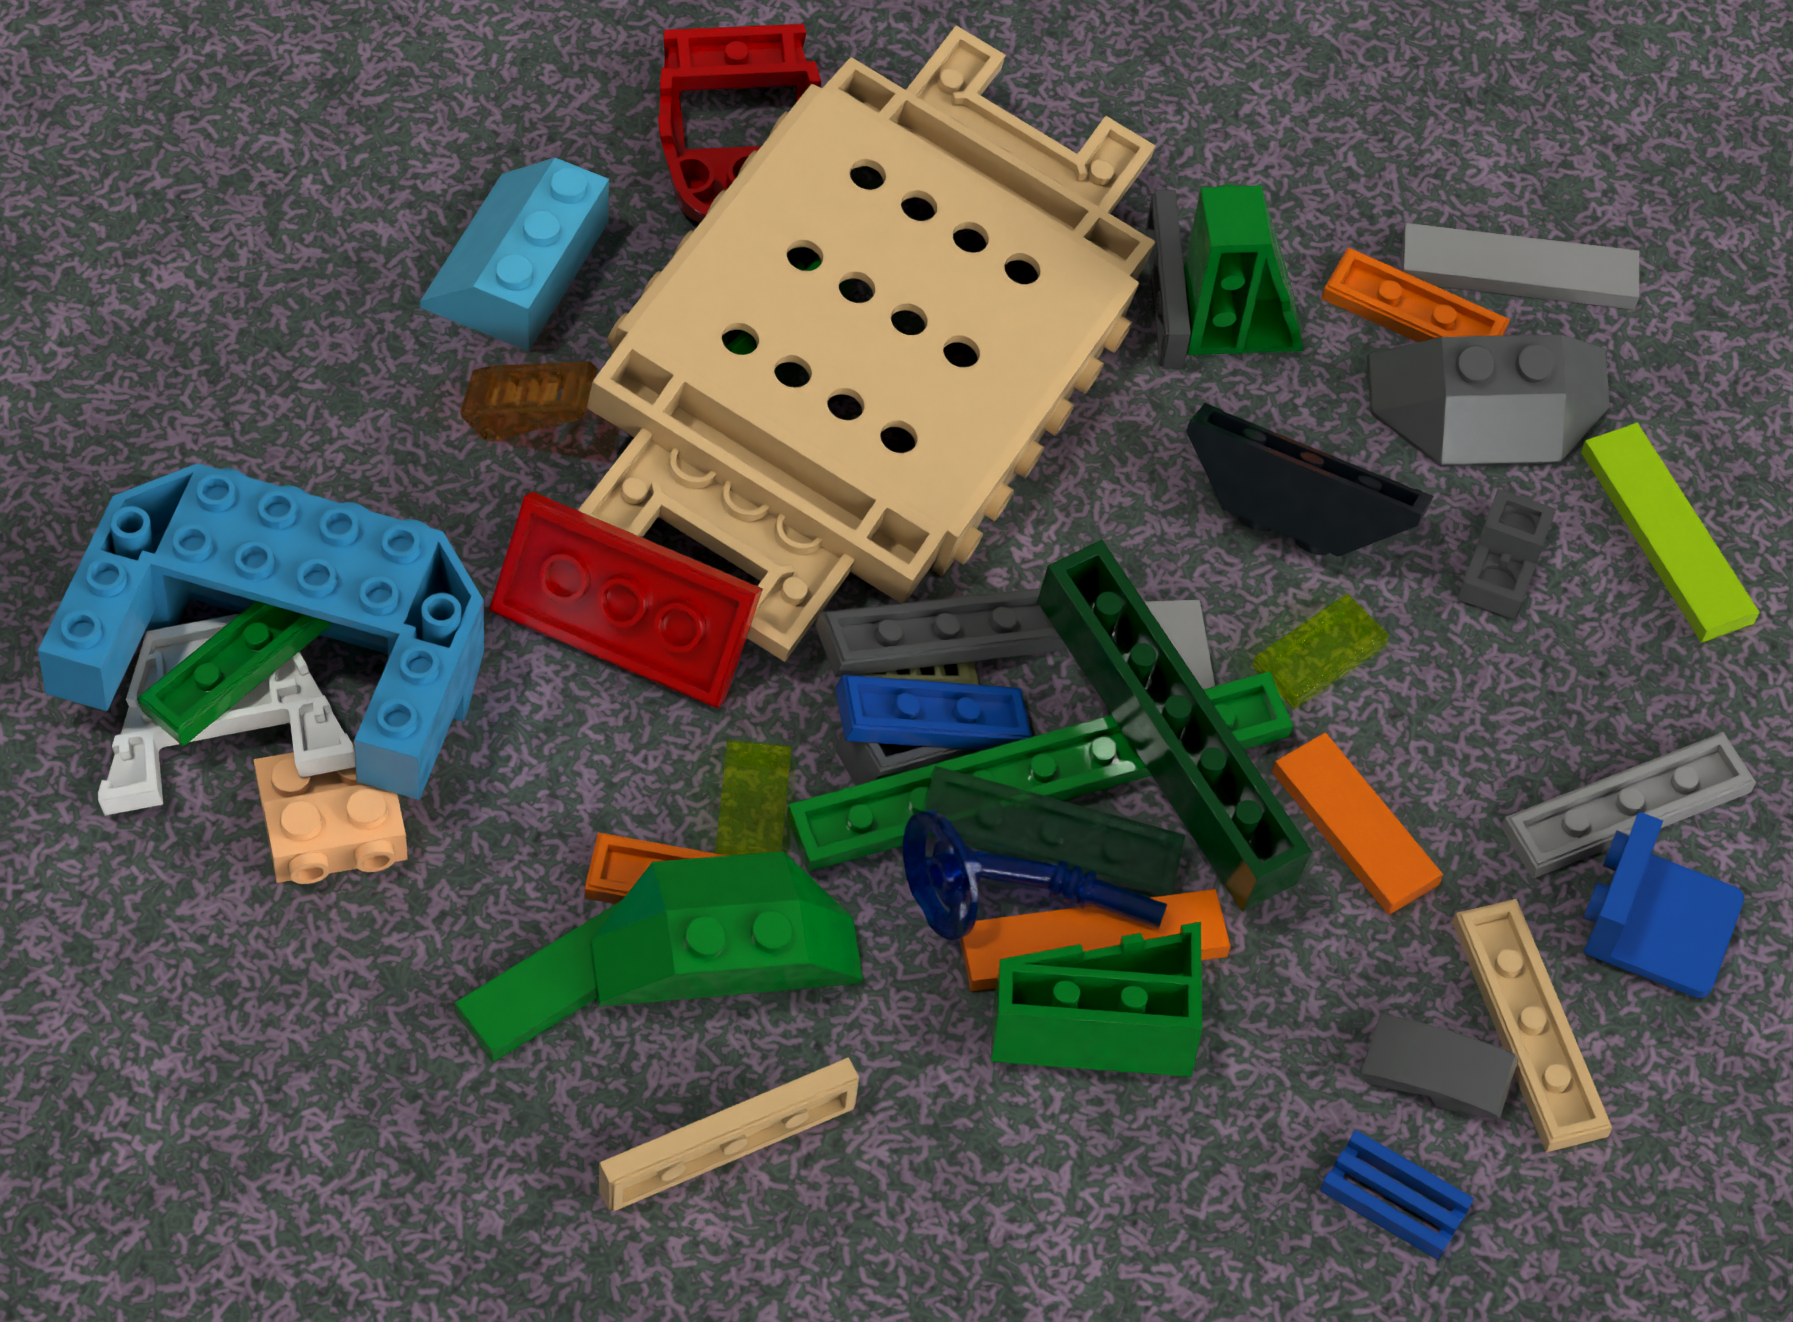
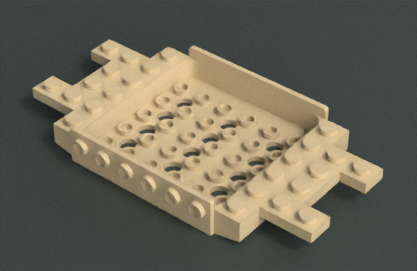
M957 25L906 90L852 57L847 60L823 88L811 84L793 108L780 116L769 138L761 148L749 155L741 167L737 178L726 191L722 190L708 209L706 217L698 227L685 235L677 247L673 258L662 272L658 271L653 275L646 285L641 298L630 312H625L615 323L607 339V344L612 347L611 356L592 382L587 409L628 433L634 439L578 511L640 537L645 535L659 517L760 580L761 582L758 587L763 588L747 639L784 662L791 655L850 572L899 603H906L932 565V571L943 577L954 560L963 565L969 560L983 536V533L977 529L986 516L993 521L998 519L1014 492V489L1008 486L1016 473L1023 478L1030 474L1044 450V446L1038 443L1046 431L1054 436L1059 433L1074 408V404L1068 401L1076 389L1083 394L1088 392L1104 365L1103 362L1098 360L1103 350L1106 348L1115 353L1127 336L1133 322L1125 318V315L1139 285L1136 279L1145 268L1155 244L1154 240L1114 217L1111 213L1151 159L1156 145L1105 116L1078 154L981 96L1001 70L1006 55ZM868 166L881 174L884 183L877 189H863L852 181L850 172L854 168ZM914 197L922 198L932 205L935 215L926 221L913 220L903 212L901 203L906 199ZM963 229L975 230L985 239L986 248L980 252H966L955 244L953 234ZM793 248H810L820 257L821 265L812 271L799 270L790 264L787 253ZM1015 260L1028 262L1035 268L1038 279L1030 284L1016 283L1006 274L1005 265ZM852 278L860 279L870 286L873 297L864 303L851 302L843 297L839 290V284L844 280ZM898 311H912L923 319L925 330L917 335L903 334L893 326L891 316ZM732 330L746 331L754 337L757 348L746 355L732 353L724 346L722 336ZM954 342L967 344L975 351L977 362L970 367L955 366L946 359L943 348ZM794 362L806 369L810 380L804 386L789 387L777 379L774 369L781 363ZM835 395H849L859 402L862 414L853 420L839 419L830 412L827 401ZM890 427L903 428L913 436L915 447L906 453L893 452L882 443L880 434Z

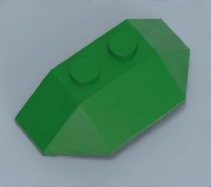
M784 851L654 861L641 875L590 942L598 1007L858 984L863 980L853 917Z

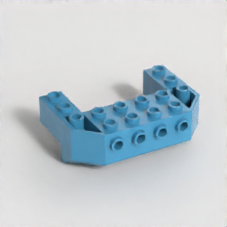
M199 463L112 496L38 649L45 694L108 711L144 632L177 626L190 598L241 613L255 601L319 618L329 621L331 624L320 635L388 654V662L354 739L357 783L420 800L452 720L456 719L464 722L484 653V600L443 531L430 528L418 520H400L369 511L357 503H339L310 495L296 486H278L249 478L234 469H217Z

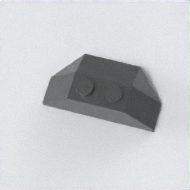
M1562 334L1439 337L1367 355L1371 415L1383 424H1387L1400 437L1440 467L1559 464L1610 407L1605 348Z

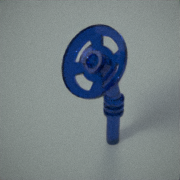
M924 810L911 816L905 827L903 860L910 891L921 907L928 925L939 936L948 940L963 938L972 931L978 912L977 884L981 878L1046 889L1050 898L1056 899L1061 894L1064 903L1070 904L1075 899L1078 908L1084 909L1089 904L1157 929L1160 927L1167 907L1166 903L1096 879L1095 871L1089 870L1084 875L1082 874V867L1075 865L1070 870L1068 869V862L1064 860L1055 865L982 851H973L965 846L950 821L934 810ZM931 829L939 841L933 848L932 857H926V840ZM936 893L938 894V896H939V898L942 900V902L950 909V912H948V911L943 907V905L941 904L940 900L938 899ZM970 899L969 909L967 912V901Z

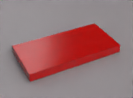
M532 491L523 498L489 611L718 709L726 700L763 588Z

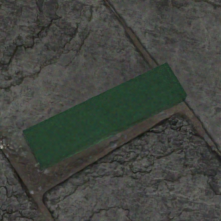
M935 766L931 772L917 833L1149 897L1173 895L1186 836L1185 834Z

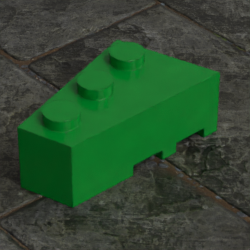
M1225 184L1218 187H1201L1184 265L1191 333L1187 355L1304 351L1294 292L1262 185L1236 186Z
M1201 922L1181 925L1179 934L1144 940L1141 933L1121 936L1120 945L1083 951L1081 944L1000 959L992 1008L991 1062L1192 1077L1202 1032Z

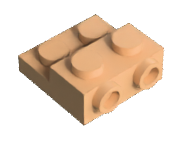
M294 752L253 759L276 883L292 880L298 884H311L323 880L330 873L359 869L364 872H377L389 868L394 862L408 860L406 833L396 793L357 783L356 767L300 778L295 765Z

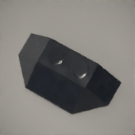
M1204 403L1190 419L1186 430L1224 510L1238 515V520L1242 524L1254 530L1264 532L1275 530L1292 537L1300 548L1313 554L1327 555L1330 553L1339 557L1416 527L1429 509L1434 497L1426 492L1410 488L1397 481L1226 413L1224 410Z

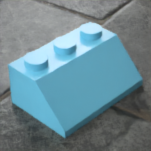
M558 158L548 159L501 174L420 300V308L529 351L609 223V179Z

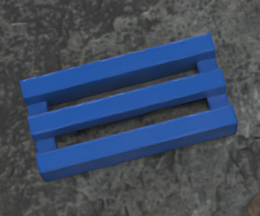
M1355 1130L1346 1148L1340 1153L1334 1167L1328 1172L1320 1188L1322 1193L1437 1260L1442 1256L1474 1201L1473 1197L1358 1130ZM1349 1174L1380 1192L1389 1201L1401 1208L1409 1209L1441 1228L1439 1233L1437 1234L1345 1180V1175Z

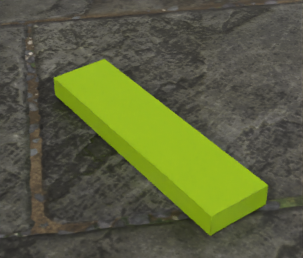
M1638 422L1585 440L1581 454L1700 642L1703 643L1754 624L1759 615V610Z

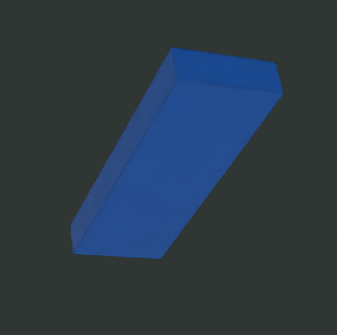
M842 675L835 687L845 741L986 750L1031 737L1021 688Z

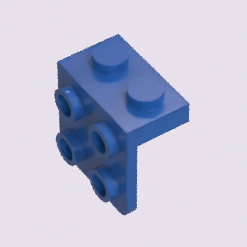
M1639 811L1629 834L1616 830L1605 857L1603 867L1613 870V874L1608 886L1599 882L1596 883L1588 902L1583 919L1594 924L1583 953L1695 998H1705L1710 994L1715 984L1744 902V895L1739 888L1651 854L1663 820Z

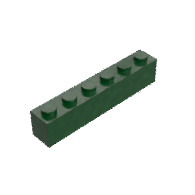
M1100 540L1048 565L1037 603L1241 911L1244 912L1296 885L1312 850L1104 541Z

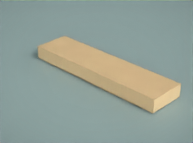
M1517 899L1456 913L1452 924L1504 1050L1514 1053L1518 1058L1514 1075L1545 1151L1550 1152L1608 1137L1612 1130L1611 1123Z
M848 1057L599 1162V1192L608 1210L612 1209L614 1212L854 1109L856 1103L859 1076Z

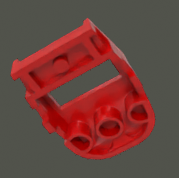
M804 24L664 30L665 61L664 68H661L659 133L676 202L681 211L691 219L699 223L702 222L717 195L722 190L726 191L737 178L741 167L749 155L755 150L758 151L761 146L685 149L680 91L795 86L797 102L811 84L821 87V78L816 62L806 61L803 51L806 38Z

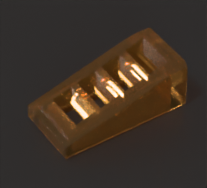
M591 361L494 365L475 369L472 372L462 403L461 416L481 437L489 442L581 419L584 417L592 382L596 377L598 368ZM563 389L560 400H556L559 390Z

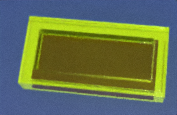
M1347 593L1257 654L1252 667L1259 674L1270 671L1280 696L1293 709H1296L1384 648L1390 635Z
M727 740L715 848L716 854L729 856L781 851L791 746Z

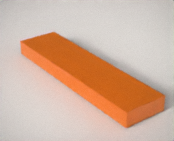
M1216 889L959 923L958 938L970 992L996 988L1000 959L1081 944L1083 951L1120 945L1121 936L1141 933L1144 940L1180 933L1181 925L1201 922V961L1228 957L1231 947Z

